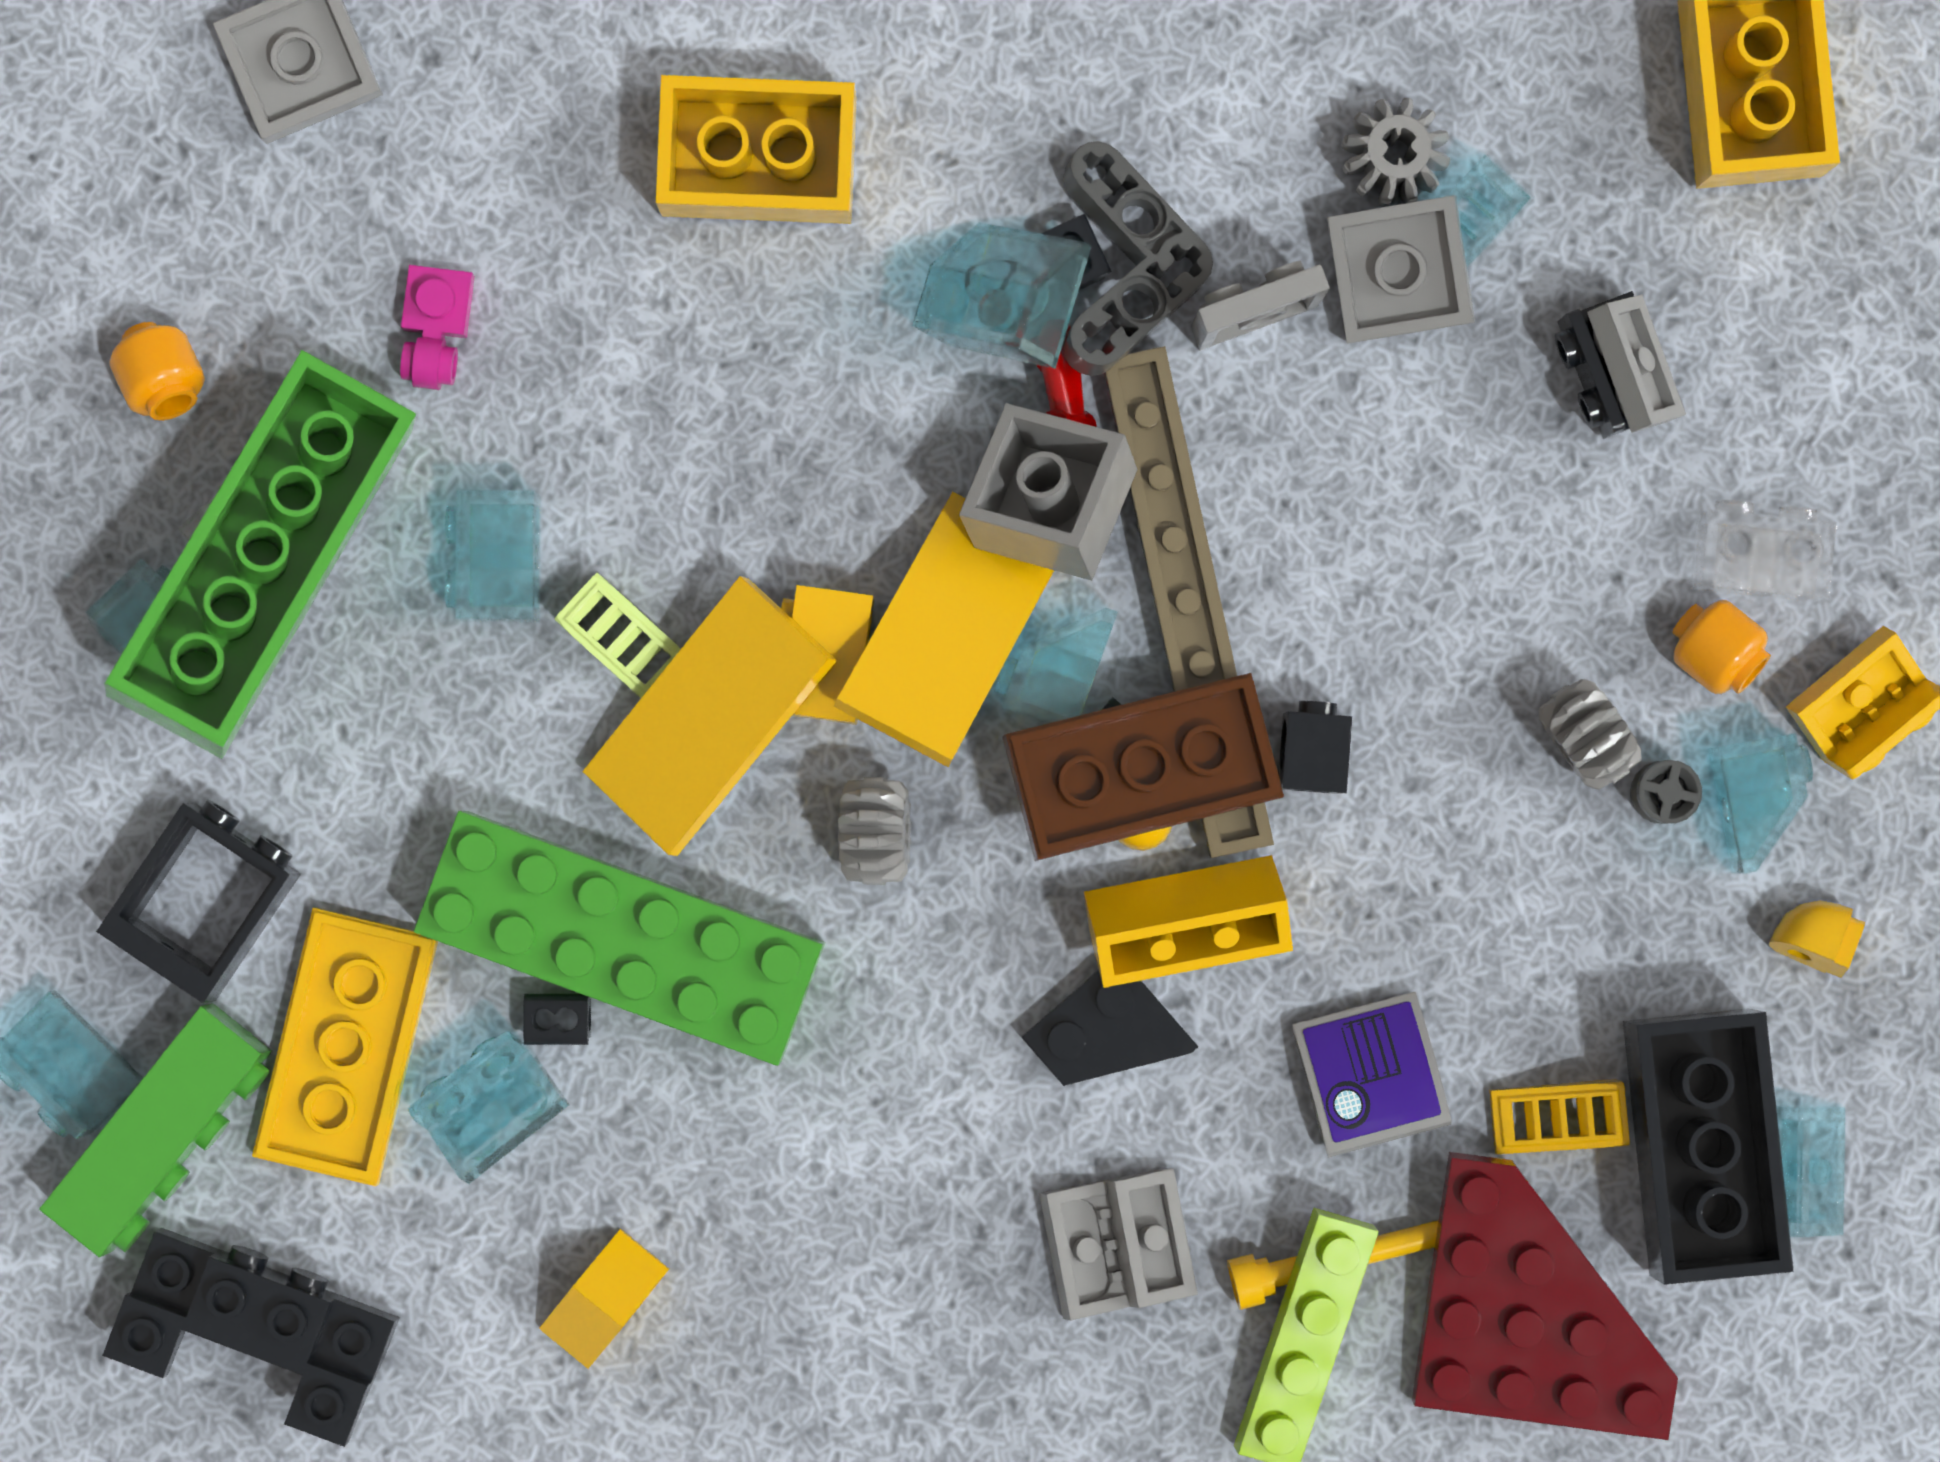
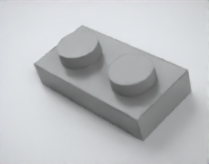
M1643 295L1606 303L1588 311L1587 313L1594 330L1593 339L1595 346L1604 357L1616 390L1615 398L1620 412L1626 417L1631 433L1664 424L1686 415Z

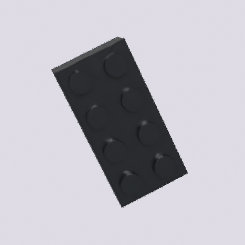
M1748 1008L1623 1021L1649 1276L1664 1285L1794 1272L1766 1012Z

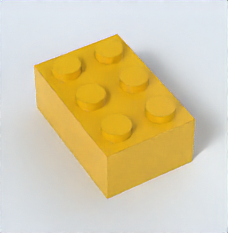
M1678 0L1696 189L1819 178L1840 163L1824 0Z
M661 75L656 205L661 216L852 224L857 103L855 83Z

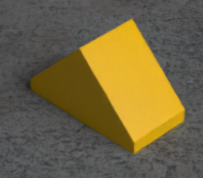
M620 1228L539 1329L589 1369L670 1268Z

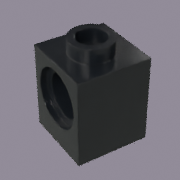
M1299 701L1298 712L1288 711L1283 713L1278 773L1282 790L1331 794L1347 793L1352 716L1336 715L1337 703Z

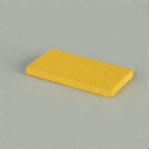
M953 491L834 705L839 710L946 767H949L1055 571L974 548L959 516L966 498Z
M739 576L582 772L668 855L678 856L837 660L749 578Z
M317 907L312 908L252 1157L372 1186L379 1185L438 941L414 933L413 930Z

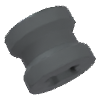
M1675 760L1656 761L1645 765L1636 773L1631 783L1630 798L1634 809L1642 818L1652 823L1676 824L1687 820L1697 811L1702 800V785L1698 775L1690 766ZM1653 793H1655V794L1657 795V798H1658V799L1660 800V802H1661L1660 808H1658L1659 802H1658V800L1655 798V795H1654Z

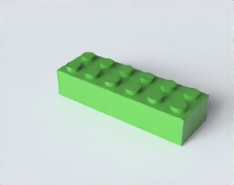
M301 350L105 681L106 697L223 759L412 433L416 413Z
M458 811L413 931L427 938L779 1066L783 1060L826 943L469 811Z

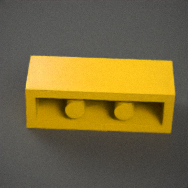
M1272 855L1084 891L1091 942L1103 988L1293 951L1287 898Z

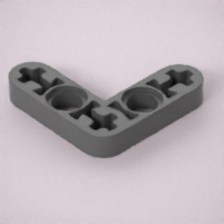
M1096 141L1080 146L1066 165L1063 176L1065 188L1076 203L1136 267L1083 312L1064 336L1062 347L1065 359L1076 371L1089 376L1101 375L1116 365L1197 293L1210 276L1213 267L1211 252L1199 236L1118 150L1110 144ZM1098 165L1102 166L1107 172L1102 180L1096 179L1090 183L1084 178L1083 174L1087 168L1094 169ZM1120 186H1123L1127 191L1120 196L1111 208L1106 201L1111 194L1115 195ZM1129 206H1138L1145 209L1153 219V231L1148 234H1137L1129 230L1123 222V209ZM1184 257L1190 259L1193 266L1189 272L1181 273L1166 288L1159 279L1171 267L1174 260L1179 261ZM1137 290L1149 296L1154 307L1153 316L1148 319H1137L1128 314L1123 307V293ZM1110 321L1117 330L1109 337L1101 350L1096 349L1092 353L1087 352L1082 346L1087 336L1089 338L1094 337Z

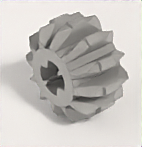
M1403 98L1398 107L1397 115L1393 114L1390 104L1385 99H1380L1375 103V119L1368 114L1359 112L1354 117L1352 123L1360 134L1345 135L1342 141L1343 149L1358 155L1344 163V174L1355 175L1364 171L1366 176L1357 186L1356 192L1360 196H1364L1369 193L1374 184L1382 187L1378 197L1379 205L1382 207L1390 205L1395 189H1398L1404 204L1418 200L1416 186L1423 191L1433 193L1438 187L1439 181L1432 171H1444L1450 164V158L1447 155L1434 150L1447 143L1449 140L1448 132L1446 130H1437L1428 133L1427 128L1436 116V113L1431 109L1424 111L1418 120L1410 117L1413 110V100L1410 98ZM1386 140H1389L1391 147L1394 146L1397 140L1406 144L1408 150L1404 155V159L1408 164L1403 165L1402 158H1399L1395 165H1393L1384 158V154L1388 149Z
M1580 679L1570 686L1565 685L1550 696L1551 699L1539 708V720L1543 724L1545 731L1563 755L1565 761L1568 762L1586 786L1600 790L1610 783L1615 784L1628 775L1631 768L1642 761L1641 748L1637 744V739L1631 733L1627 723L1622 719L1616 707L1611 704L1604 692L1600 691L1594 682Z
M864 777V780L848 781L842 789V797L839 800V834L837 840L839 842L841 872L847 880L862 882L866 885H886V882L902 881L908 872V864L910 862L912 822L910 821L911 803L909 802V791L903 782L887 780L884 777Z

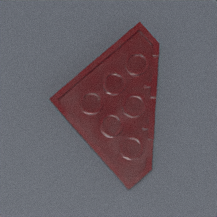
M1449 1152L1412 1396L1413 1405L1415 1407L1669 1440L1678 1377L1670 1365L1647 1338L1631 1314L1602 1279L1513 1160Z

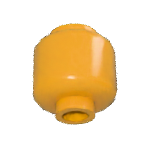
M143 322L130 327L122 335L121 342L113 349L109 360L112 373L130 410L143 416H150L154 420L164 421L173 419L189 411L196 404L197 395L200 393L205 381L201 365L186 334L182 330L170 325Z
M1718 600L1710 604L1706 609H1703L1697 603L1694 604L1680 618L1672 631L1679 638L1673 654L1674 662L1714 694H1723L1731 689L1738 694L1741 693L1759 675L1771 657L1765 651L1768 641L1767 632L1727 600Z

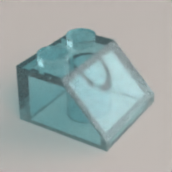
M979 222L930 264L912 326L952 347L1056 369L1092 246L1086 242Z

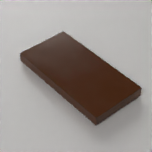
M1251 673L1002 736L1034 861L1284 797Z

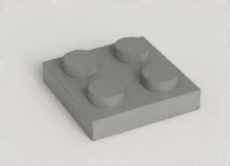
M266 0L213 23L260 137L266 144L383 95L343 0Z
M1456 195L1327 217L1347 344L1475 323Z
M1301 261L1292 262L1266 273L1267 281L1261 283L1260 287L1244 292L1241 283H1237L1204 297L1206 303L1200 306L1191 325L1199 351L1317 308L1330 289L1322 265L1319 264L1304 270Z

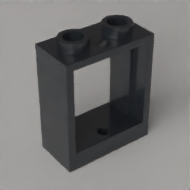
M207 800L203 807L196 803H182L96 931L203 1004L217 1000L301 875L298 871L287 865L293 857L292 854L262 835L254 843L235 830L240 821L236 816L210 800ZM198 829L272 878L213 967H210L138 918Z

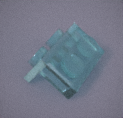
M55 990L48 991L4 1037L0 1038V1079L17 1092L24 1088L41 1105L37 1110L39 1117L50 1129L62 1137L70 1134L75 1139L91 1135L129 1097L143 1079Z
M506 1031L500 1036L489 1038L478 1045L473 1051L471 1058L449 1076L438 1078L427 1085L422 1091L420 1098L410 1105L407 1111L415 1122L428 1130L457 1176L467 1184H470L570 1104L531 1048L524 1045V1042L510 1031Z

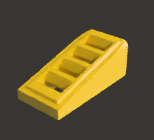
M1606 1079L1489 1090L1495 1154L1627 1146L1630 1144L1625 1086L1621 1080ZM1603 1096L1606 1131L1595 1132L1592 1097ZM1576 1098L1579 1133L1568 1134L1565 1099ZM1540 1100H1549L1553 1136H1542L1538 1102ZM1512 1102H1524L1527 1138L1515 1139Z

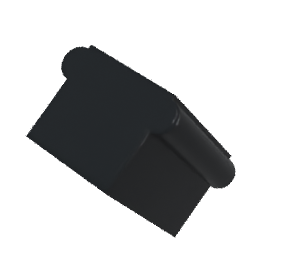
M1085 214L1039 235L1066 293L1070 292L1072 294L1105 279L1106 275L1112 272ZM1072 235L1081 241L1082 249L1079 256L1090 264L1091 269L1088 273L1079 275L1071 269L1070 261L1072 255L1066 254L1060 249V239L1064 236Z
M524 994V1045H589V1038L591 1037V999L588 996L582 994ZM567 1007V1009L573 1010L578 1017L577 1025L572 1030H565L559 1023L549 1029H544L536 1022V1014L542 1008L549 1010L553 1014H558L562 1008Z

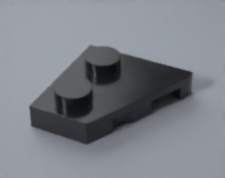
M1099 969L1021 1036L1063 1086L1190 1054L1198 1048V1045L1142 981L1103 988Z

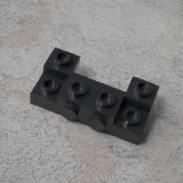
M165 1228L155 1230L132 1291L124 1297L102 1356L164 1378L169 1374L185 1332H189L302 1375L284 1424L345 1447L350 1441L368 1393L386 1356L400 1317L326 1290L328 1280L314 1272L292 1268L290 1275L268 1268L266 1264L269 1258L250 1248L232 1245L228 1253Z

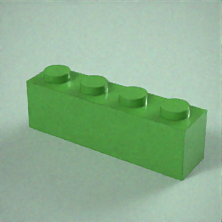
M215 1004L200 1006L39 1210L99 1258L113 1252L116 1247L126 1252L148 1227L150 1221L142 1215L154 1199L158 1196L164 1202L167 1201L189 1175L190 1171L182 1164L197 1145L206 1151L226 1129L230 1120L222 1114L236 1096L239 1095L246 1101L268 1076L270 1070L263 1065V1062L271 1054L272 1050Z

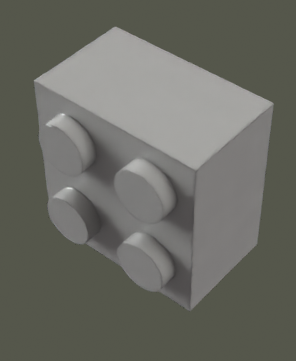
M1006 403L959 513L974 548L1092 581L1137 472V466L1125 434Z

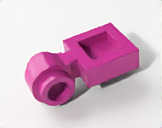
M409 265L401 328L407 332L422 333V337H418L416 342L406 341L404 343L400 375L403 380H411L413 387L440 390L442 384H454L458 363L457 347L447 346L445 336L467 339L475 278L472 272Z

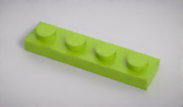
M1313 1207L1233 1445L1239 1455L1264 1462H1301L1379 1233L1373 1224Z

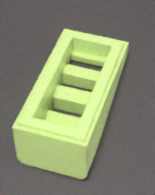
M598 572L554 619L640 698L643 697L681 649ZM605 596L612 605L588 631L585 630L579 623ZM625 614L632 622L606 649L599 640ZM644 632L651 640L625 666L618 658ZM663 649L671 657L644 684L637 675Z

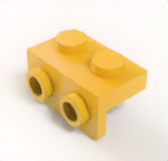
M1882 626L1790 702L1786 708L1821 759L1848 778L1856 779L1862 773L1879 765L1884 759L1885 754L1911 732L1921 729L1931 721L1934 713L1940 709V686L1925 678L1897 633Z

